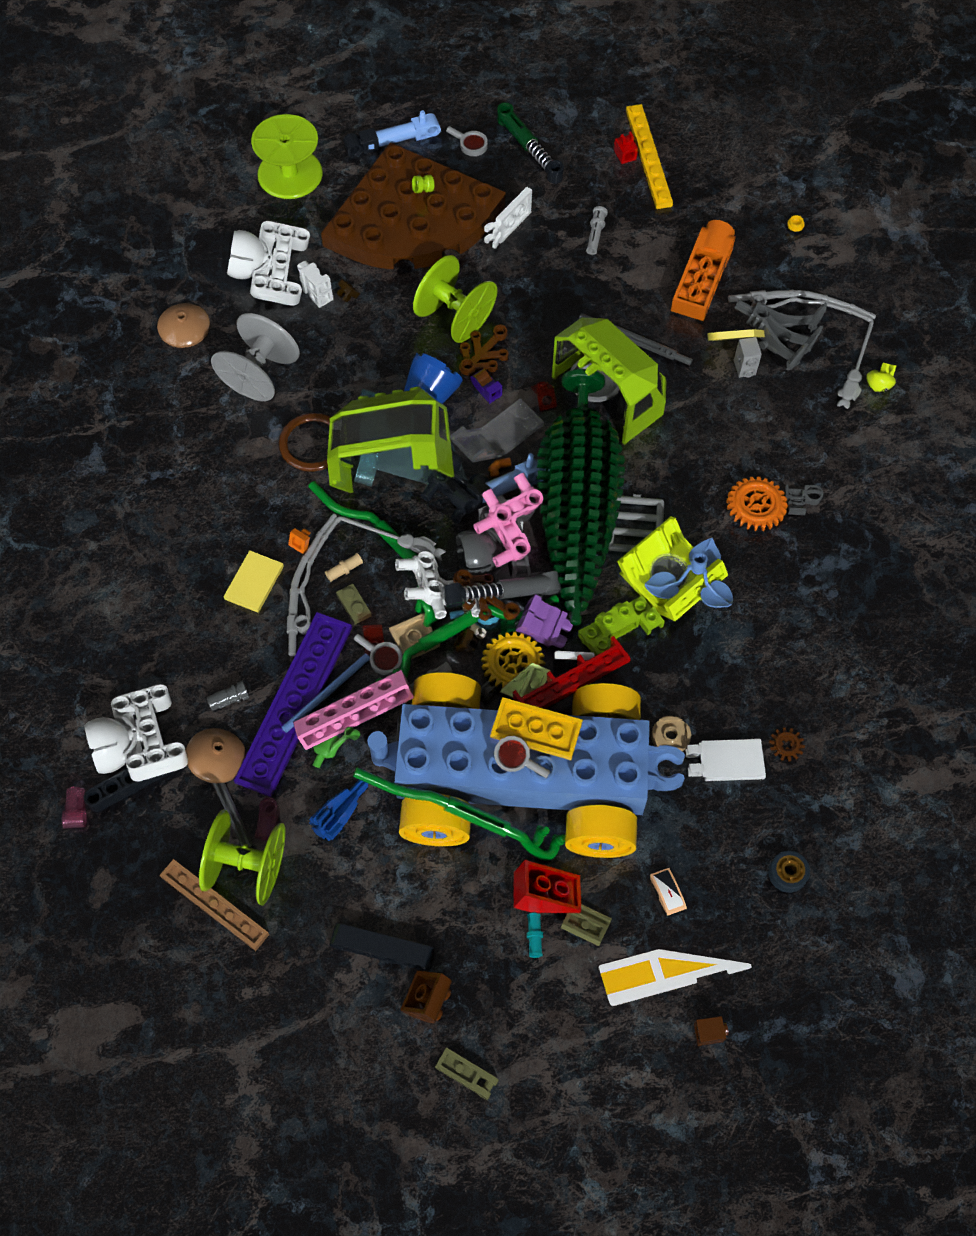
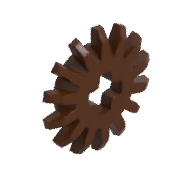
M784 727L782 733L777 729V736L771 735L774 741L769 740V743L774 745V747H770V750H777L774 754L775 757L782 754V761L785 756H787L788 761H791V756L797 760L798 756L796 753L802 755L803 752L799 749L805 748V745L800 744L804 739H798L797 737L800 733L797 732L794 735L792 728L789 732H786V727ZM783 740H784L785 742L790 741V742H791V744H790L791 749H789L788 747L784 749V748L782 747V746H783V742H782V741H783Z

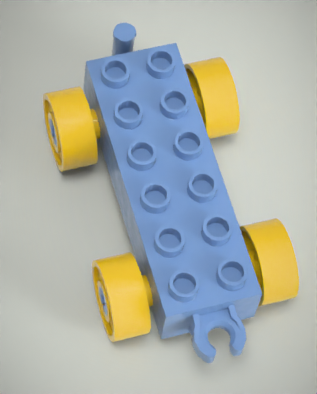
M429 673L418 677L414 681L412 705L402 704L399 741L388 744L386 736L380 731L373 732L368 737V746L373 764L395 771V784L413 789L434 791L445 797L452 796L468 804L570 810L567 813L565 846L574 853L589 857L613 858L635 852L637 842L636 815H643L648 790H675L683 785L685 779L684 775L680 773L672 776L660 774L657 766L661 761L669 760L680 765L684 761L685 754L676 747L668 745L655 747L649 745V720H640L641 697L639 693L629 687L617 684H590L578 688L573 693L572 715L568 716L582 719L583 722L572 760L530 749V759L551 771L547 779L526 766L519 771L509 772L497 765L494 758V750L500 740L490 738V734L498 710L480 709V684L469 677L459 674ZM504 742L499 750L501 762L509 767H517L523 763L526 757L525 748ZM397 796V798L403 799L399 834L404 839L429 846H455L469 840L471 822L444 811V807L433 802Z

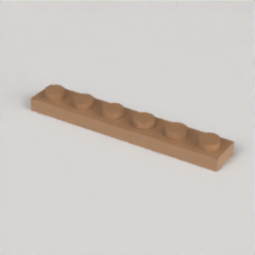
M174 859L160 874L162 879L255 951L269 936V932L212 888L205 892L201 891L199 878Z

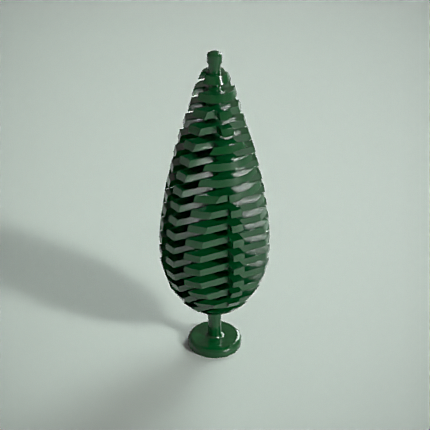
M586 369L571 370L562 376V386L570 392L578 393L577 407L566 412L567 417L560 414L544 434L547 437L542 439L540 446H545V448H539L537 457H545L544 460H537V468H543L544 471L538 470L536 473L537 479L544 480L537 483V490L544 491L542 494L543 504L540 506V514H543L542 525L545 529V538L551 563H560V565L553 566V571H557L560 574V577H558V581L561 584L560 595L563 600H566L564 602L566 609L571 612L570 623L572 625L581 624V612L587 609L589 603L586 601L591 600L594 591L590 588L594 589L598 583V580H594V577H599L602 569L595 568V566L600 568L605 563L606 554L609 551L613 531L616 526L615 521L619 514L616 510L619 509L621 501H618L617 498H621L623 493L622 489L617 488L623 486L624 478L617 477L618 475L623 476L625 472V467L618 466V464L623 465L625 459L624 456L618 455V453L622 452L621 444H618L619 437L617 436V431L611 426V422L608 419L599 420L600 413L592 408H588V394L600 391L605 386V377L597 371L588 376L585 372Z

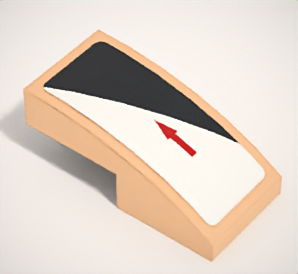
M670 868L650 874V880L659 895V901L667 916L687 909Z

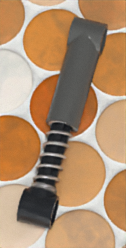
M551 571L541 575L498 580L496 584L491 583L489 585L486 583L484 586L479 584L478 586L465 587L461 583H453L443 586L442 591L446 607L452 608L465 604V601L467 602L469 599L473 601L475 598L479 600L480 598L486 599V597L492 598L496 596L500 599L535 594L552 595L560 592L561 584L558 581V572Z

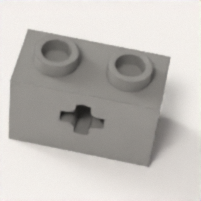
M756 337L739 339L734 363L739 378L751 377L757 373L762 354Z

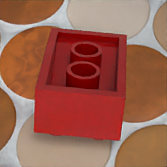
M524 860L514 871V908L531 913H580V875Z

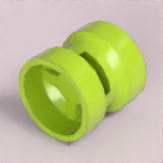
M420 175L414 176L412 179L413 191L415 193H422V191L433 192L434 179L432 175H425L424 177Z

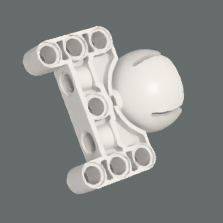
M265 221L261 224L259 239L247 231H234L227 274L236 279L252 277L250 294L254 298L292 306L297 305L300 301L302 288L297 283L287 281L291 249L297 251L306 250L310 238L309 231L304 228Z
M155 685L115 697L111 702L115 719L102 717L85 724L86 737L89 747L94 749L92 758L98 773H112L126 763L131 779L142 781L182 769L188 764L187 753L182 743L163 744L155 713L168 709L172 704L168 688L165 685Z

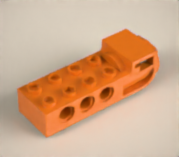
M711 220L706 227L701 228L673 297L672 312L704 321L734 247L735 231L728 223L721 220Z

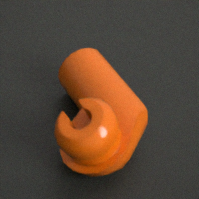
M510 457L495 460L488 467L490 476H499L500 468L510 467Z

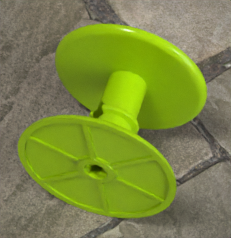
M282 114L264 120L255 128L251 144L255 154L263 160L258 168V181L261 187L270 195L282 199H295L311 193L322 179V166L319 160L312 154L318 144V134L315 127L308 120L300 116Z
M448 255L437 261L423 277L414 297L413 310L417 316L425 317L434 313L443 303H446L449 309H455L457 312L452 322L451 336L455 342L462 343L471 337L473 331H478L488 318L496 301L497 286L492 281H486L476 286L467 296L464 295L461 289L457 290L454 288L459 275V261L455 256Z
M223 809L216 816L206 839L199 871L200 889L205 892L214 885L223 863L236 866L239 871L243 868L257 871L256 900L259 905L263 906L271 895L279 873L285 846V825L279 823L274 827L264 851L249 848L247 844L243 846L229 843L231 830L230 814L227 810ZM242 849L250 852L242 855L239 851Z

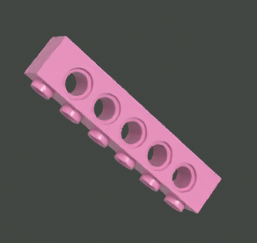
M402 670L319 709L293 722L297 738L305 750L343 733L347 727L353 728L414 698L409 682Z

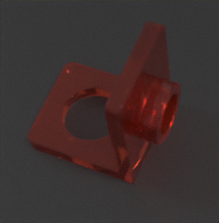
M544 381L531 386V389L537 394L541 411L557 406L552 385ZM546 395L552 398L551 403L548 405L542 403V399Z
M382 625L363 626L364 638L370 643L376 642L378 644L384 642ZM364 648L365 653L370 656L371 652ZM384 648L379 649L374 656H383Z

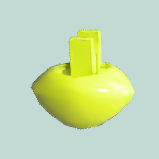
M882 363L880 372L877 370L870 371L867 374L870 388L875 392H885L891 389L896 384L894 378L896 366Z

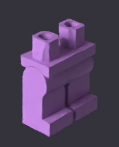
M535 594L528 600L515 631L524 633L527 637L531 636V639L544 644L548 648L552 645L558 648L564 647L567 638L559 633L561 630L568 633L573 627L570 619L566 618L568 613L561 612L558 608L541 600V597Z

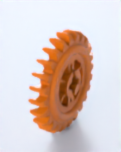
M759 476L756 480L754 477H750L749 481L743 478L742 482H736V486H732L731 491L728 492L726 501L728 503L727 510L732 509L730 516L736 514L734 522L741 519L740 526L747 523L748 530L751 525H754V531H757L758 526H761L762 531L765 530L766 525L769 529L772 528L773 523L777 526L779 521H783V516L787 513L788 504L786 503L787 498L783 496L785 492L779 491V485L774 486V481L768 482L767 478L761 480ZM753 492L751 497H747L748 494Z

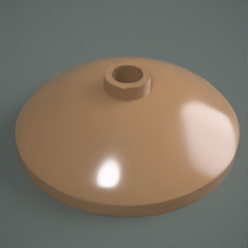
M182 303L165 310L158 320L157 328L161 339L165 343L174 347L185 348L198 344L207 336L210 330V320L207 313L201 307L190 303Z
M218 728L200 731L191 738L186 748L189 769L195 776L209 783H225L233 780L246 757V750L241 740L233 733Z

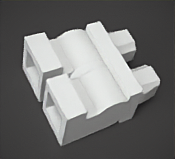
M307 261L299 263L297 267L304 293H308L309 297L319 308L332 301L333 294L329 276L327 274L321 276L314 262L308 264Z

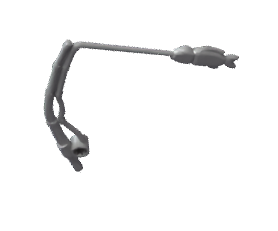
M766 290L752 291L748 294L728 296V302L750 300L752 307H755L758 301L766 305L768 299L775 298L789 299L767 305L766 307L776 308L795 301L803 304L821 305L826 302L828 307L867 320L869 326L856 368L849 371L843 389L838 391V396L842 397V399L837 403V406L844 405L848 409L850 406L849 401L852 399L856 400L861 393L858 382L862 379V375L858 370L874 324L873 319L876 318L875 314L828 295L803 290L767 292ZM797 297H808L817 300H804Z
M332 514L320 531L317 532L313 542L301 558L291 583L289 616H287L289 656L296 655V634H298V631L300 634L306 635L311 624L310 607L305 596V586L309 580L311 565L325 540H327L329 534L340 521L397 539V543L400 546L411 549L414 552L428 551L439 561H442L441 554H444L445 550L436 549L434 547L436 543L425 536L414 538L411 534H405L399 537L341 516L337 517L336 514ZM307 564L306 575L303 583L299 588V581L304 571V568ZM299 594H301L306 609V616H298Z

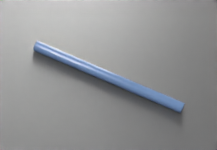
M365 653L286 722L282 729L286 733L294 727L293 722L308 715L370 660L369 655Z

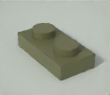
M354 584L336 592L337 597L355 625L372 616Z

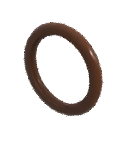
M307 413L289 421L283 428L278 442L279 451L284 460L294 468L302 471L315 472L327 469V459L317 463H305L294 458L288 449L287 442L290 433L300 424L317 421L330 426L331 417L322 413ZM336 425L337 447L343 446L341 428Z

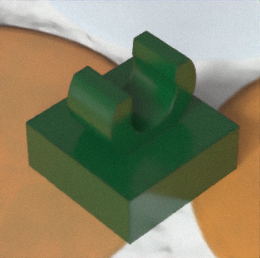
M502 620L501 635L505 637L506 632H508L512 636L513 632H516L515 630L520 620Z

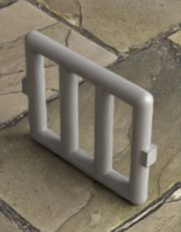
M633 494V497L621 496V498H617L618 501L625 504L657 506L656 515L619 512L617 519L656 522V528L663 523L664 500L643 498L641 495ZM615 527L609 551L629 552L636 546L614 544V535L647 537L653 530Z

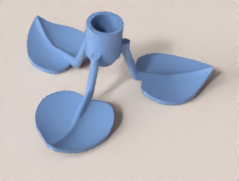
M713 538L699 543L690 551L689 561L691 564L687 566L686 571L678 581L669 572H659L645 582L646 589L652 595L661 599H670L679 592L677 585H680L689 571L692 570L694 574H703L706 587L700 593L704 604L709 607L721 608L729 607L733 603L732 592L725 583L718 580L713 581L711 584L708 583L706 568L715 560H721L720 552Z

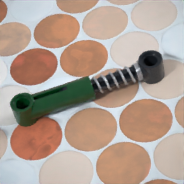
M504 102L499 104L497 108L498 124L505 126L526 151L532 153V156L547 173V180L550 183H560L563 180V163L559 160L551 159V156L544 152V148L538 145L536 136L515 114L510 103Z

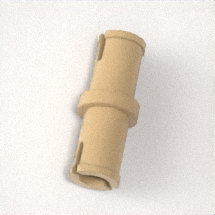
M356 553L345 561H339L338 565L325 571V574L329 581L332 582L343 574H349L350 570L363 564V561L359 554Z

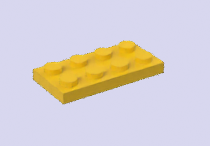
M502 697L490 738L501 740L507 736H518L527 742L530 749L572 760L583 720ZM508 740V741H506V742H508V743H512V744H515V745H519V746L524 747V746H523L520 742H518V741H515V740Z

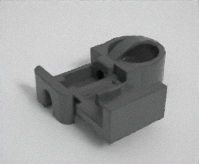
M787 484L784 489V494L787 498L786 503L788 502V514L805 515L806 508H803V505H817L823 497V490L817 485H805L804 489L788 488ZM816 493L819 494L820 498L811 499L807 494Z

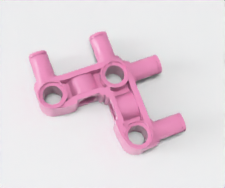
M524 473L514 477L522 493L502 504L499 503L492 489L482 494L490 508L487 518L475 523L473 526L478 534L493 527L503 543L506 551L492 558L496 567H500L509 561L521 560L530 551L528 539L519 529L516 518L533 512L542 503L543 495L534 486L531 487ZM529 497H533L536 503H532ZM497 513H501L505 519H499ZM516 546H520L523 549V553H519Z

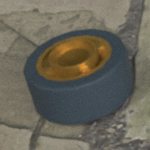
M788 850L775 856L769 866L768 874L770 881L777 889L782 892L792 893L804 887L810 877V867L803 855ZM785 868H790L794 875H788L785 872Z

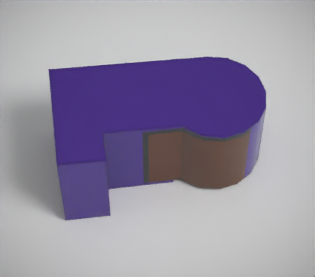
M481 369L470 377L474 387L489 404L502 396V385L490 377L485 369Z

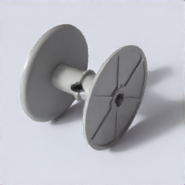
M245 313L239 316L237 329L242 339L251 349L245 351V357L229 351H219L212 356L211 364L218 377L234 391L257 401H268L273 398L275 389L271 379L260 366L266 363L265 359L281 364L293 363L299 358V348L292 336L274 321L258 314Z

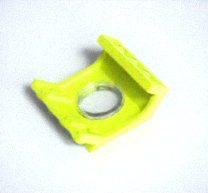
M672 516L617 561L621 569L619 574L640 596L643 595L651 608L655 607L660 615L673 621L680 618L701 599V590L706 587L703 574H694L692 570L689 571L681 584L677 585L679 592L670 599L658 598L652 595L645 587V582L659 572H669L678 581L686 571L687 566L691 564L689 553L694 547L684 538L676 518ZM720 559L715 560L706 568L709 584L715 580L722 581L728 576L725 565Z

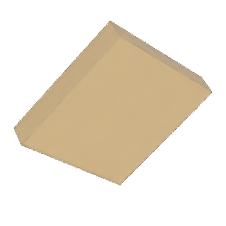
M424 613L389 628L402 655L406 649L416 644L419 638L433 631L431 627L423 625ZM440 644L436 645L435 647L429 649L426 652L421 651L412 657V659L440 647Z

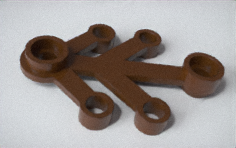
M496 325L493 329V336L482 348L480 343L481 333L473 331L471 333V341L474 345L475 355L471 359L469 355L470 344L467 342L460 344L463 360L459 365V371L463 375L469 376L474 374L476 370L488 369L489 372L497 371V361L490 360L486 363H478L482 359L499 358L501 361L508 359L509 352L506 349L489 351L498 341H502L507 337L506 326Z
M461 569L454 574L453 581L454 583H461L465 587L478 586L476 583H481L484 586L486 583L490 585L493 582V576L488 573L471 575L469 571ZM495 596L477 599L480 607L478 616L483 621H487L492 614L486 600L503 611L504 617L508 620L515 619L520 613V608L516 603L509 602L505 604ZM471 599L467 602L465 601L463 607L471 610L476 603L475 599L473 601Z

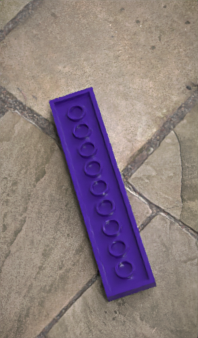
M316 612L234 779L235 784L272 797L299 741L295 727L286 733L282 726L323 691L352 630L351 624Z

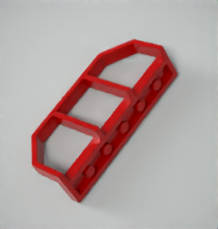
M613 636L611 637L608 650L588 661H585L581 654L578 655L577 667L557 678L549 671L546 684L523 697L515 690L513 691V700L546 709L573 694L578 688L589 685L630 662V656Z

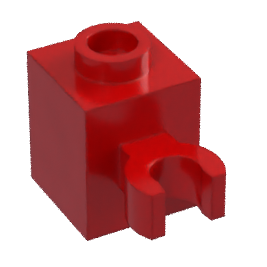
M629 132V135L626 136L621 134L619 138L615 139L614 152L621 164L637 159L638 148L634 142L632 132Z

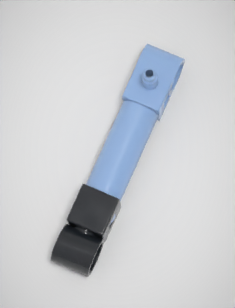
M422 110L420 115L411 118L409 123L375 131L374 128L358 132L359 137L355 133H350L344 137L343 142L350 157H357L362 152L368 154L379 151V147L389 143H397L412 138L418 141L435 137L441 132V127L434 114H425V111Z
M530 453L528 454L527 461L516 465L514 471L485 483L480 480L468 485L466 490L458 489L452 495L451 503L464 514H470L474 509L478 510L487 506L482 496L487 490L492 489L496 497L515 490L519 487L514 477L521 473H524L531 486L536 485L538 482L544 481L536 478L537 471H544V469L537 468V460Z

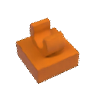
M294 528L290 532L288 545L304 554L308 550L310 539L308 535L311 532L306 529L300 532Z

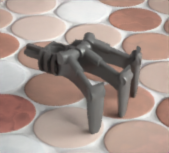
M738 300L734 308L749 316L746 324L753 328L755 327L756 330H764L765 337L760 338L762 341L759 342V347L763 350L767 348L788 360L786 362V370H792L800 364L803 355L811 351L822 332L823 326L817 328V325L826 311V302L813 315L792 316L779 313L772 308L766 307L767 305L761 304L759 301L755 307H752ZM808 325L810 332L814 329L816 330L810 336H805L792 332L785 327ZM780 341L792 342L802 346L796 352H793Z

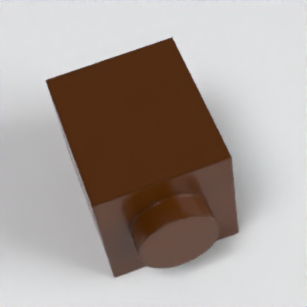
M722 1016L700 1019L694 1023L698 1046L723 1043L726 1036H728V1026L726 1022H723Z

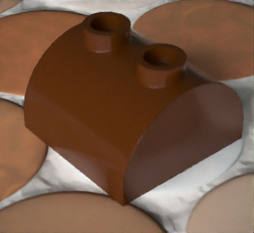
M416 971L400 1011L421 1021L435 1023L443 1014L441 1009L443 1002L451 995L449 988L452 981L442 973Z

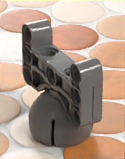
M488 506L483 508L479 517L480 521L486 518L485 513H489L490 508ZM534 511L528 515L516 518V523L521 532V522L528 521ZM497 513L499 519H505L501 513ZM493 527L480 534L475 529L462 531L456 536V544L459 546L456 549L459 569L467 570L471 575L488 573L493 576V583L496 584L498 580L545 573H531L528 555L521 560L509 561L500 567H496L492 558L506 551ZM516 546L519 549V553H523V549L520 546Z

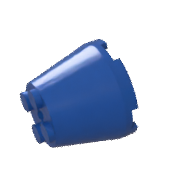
M416 353L412 360L404 392L410 391L412 387H421V389L443 404L459 388L463 381L462 377L457 372L451 373L452 371L446 367V364L424 353L422 356H419L420 354ZM430 404L408 405L413 409H416V407L421 408V412L427 416L432 415L433 406Z

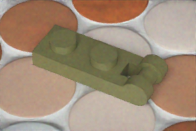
M447 1047L435 1066L437 1070L486 1100L491 1095L492 1087L496 1086L499 1081L490 1073ZM480 1078L486 1081L483 1087L477 1085Z

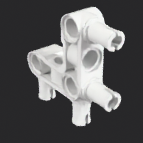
M422 551L412 558H397L395 561L396 571L412 570L415 573L419 586L417 588L406 587L404 590L405 600L422 599V601L432 606L435 618H444L447 612L444 607L446 604L442 587L453 584L454 581H446L439 576L438 564L434 555L428 551ZM475 598L476 603L470 611L473 617H479L480 607L477 598Z

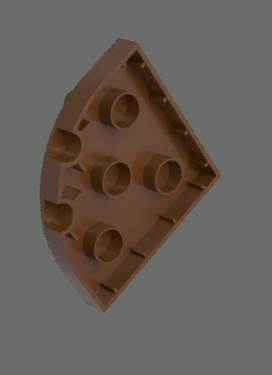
M389 143L322 231L323 247L349 259L377 268L394 269L395 263L403 259L411 261L414 269L433 266L442 258L443 251L454 249L459 254H462L485 235V225L494 222L505 207L506 192L406 150L401 146ZM432 175L434 179L433 192L422 191V193H415L412 188L413 177Z

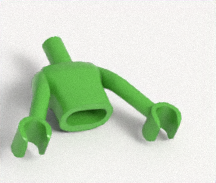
M347 727L341 738L334 736L314 746L313 749L317 756L313 766L320 768L324 758H333L338 748L348 738L357 740L360 737V732L352 727Z

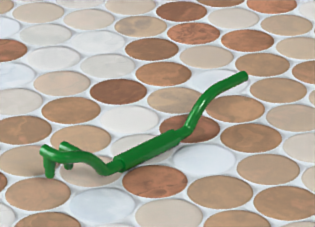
M315 481L309 484L308 487L333 512L352 519L367 520L375 528L399 536L385 520H381L374 513L341 506ZM379 534L402 559L418 555L411 549L400 546L397 543V539ZM417 599L415 611L417 613L425 612L423 625L431 627L434 622L440 619L435 618L432 606L422 601V599Z
M555 594L543 600L551 606L559 603V599ZM488 605L492 612L491 615L507 620L503 615V611L494 605ZM469 610L419 638L416 644L405 650L402 655L400 669H394L393 674L402 670L407 679L411 659L414 655L421 651L426 652L478 622L479 617H473ZM521 611L518 614V616L515 618V621L521 619V616L523 615L524 611ZM382 678L376 679L375 682L382 680Z
M358 767L353 774V777L386 792L409 799L433 802L444 807V811L502 837L507 835L516 839L530 854L543 861L552 860L556 857L560 846L565 844V834H554L549 849L545 851L540 848L544 837L550 832L547 826L538 825L531 841L525 832L512 827L510 822L452 796L445 797L434 791L401 786Z

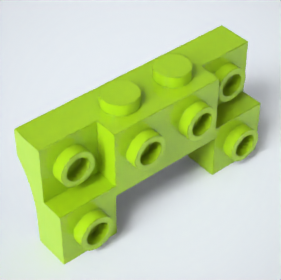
M642 595L630 603L628 601L622 604L618 603L606 613L601 612L596 616L595 622L578 631V637L597 656L610 648L611 637L614 636L617 639L637 628L639 624L645 633L649 635L651 630L657 626L662 628L665 621L655 607L651 608Z

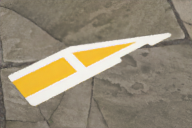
M660 949L599 965L608 1000L612 1006L697 983V978L727 970L728 974L751 968L749 963Z

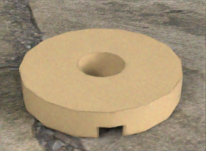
M665 716L654 724L651 738L655 747L668 745L676 747L683 752L690 743L691 731L688 724L682 721L681 718ZM668 731L675 732L677 737L675 739H669L666 736V733Z

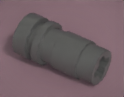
M239 681L237 685L232 684L230 688L207 696L206 698L211 710L224 708L236 701L239 703L241 699H249L250 696L244 681Z

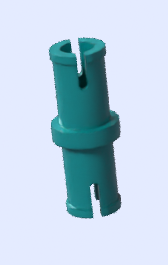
M540 913L527 914L529 931L527 932V939H529V957L531 958L543 956L541 942L543 932L541 931Z

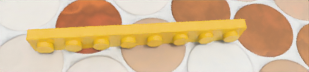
M642 104L626 106V114L656 209L672 207L673 200Z

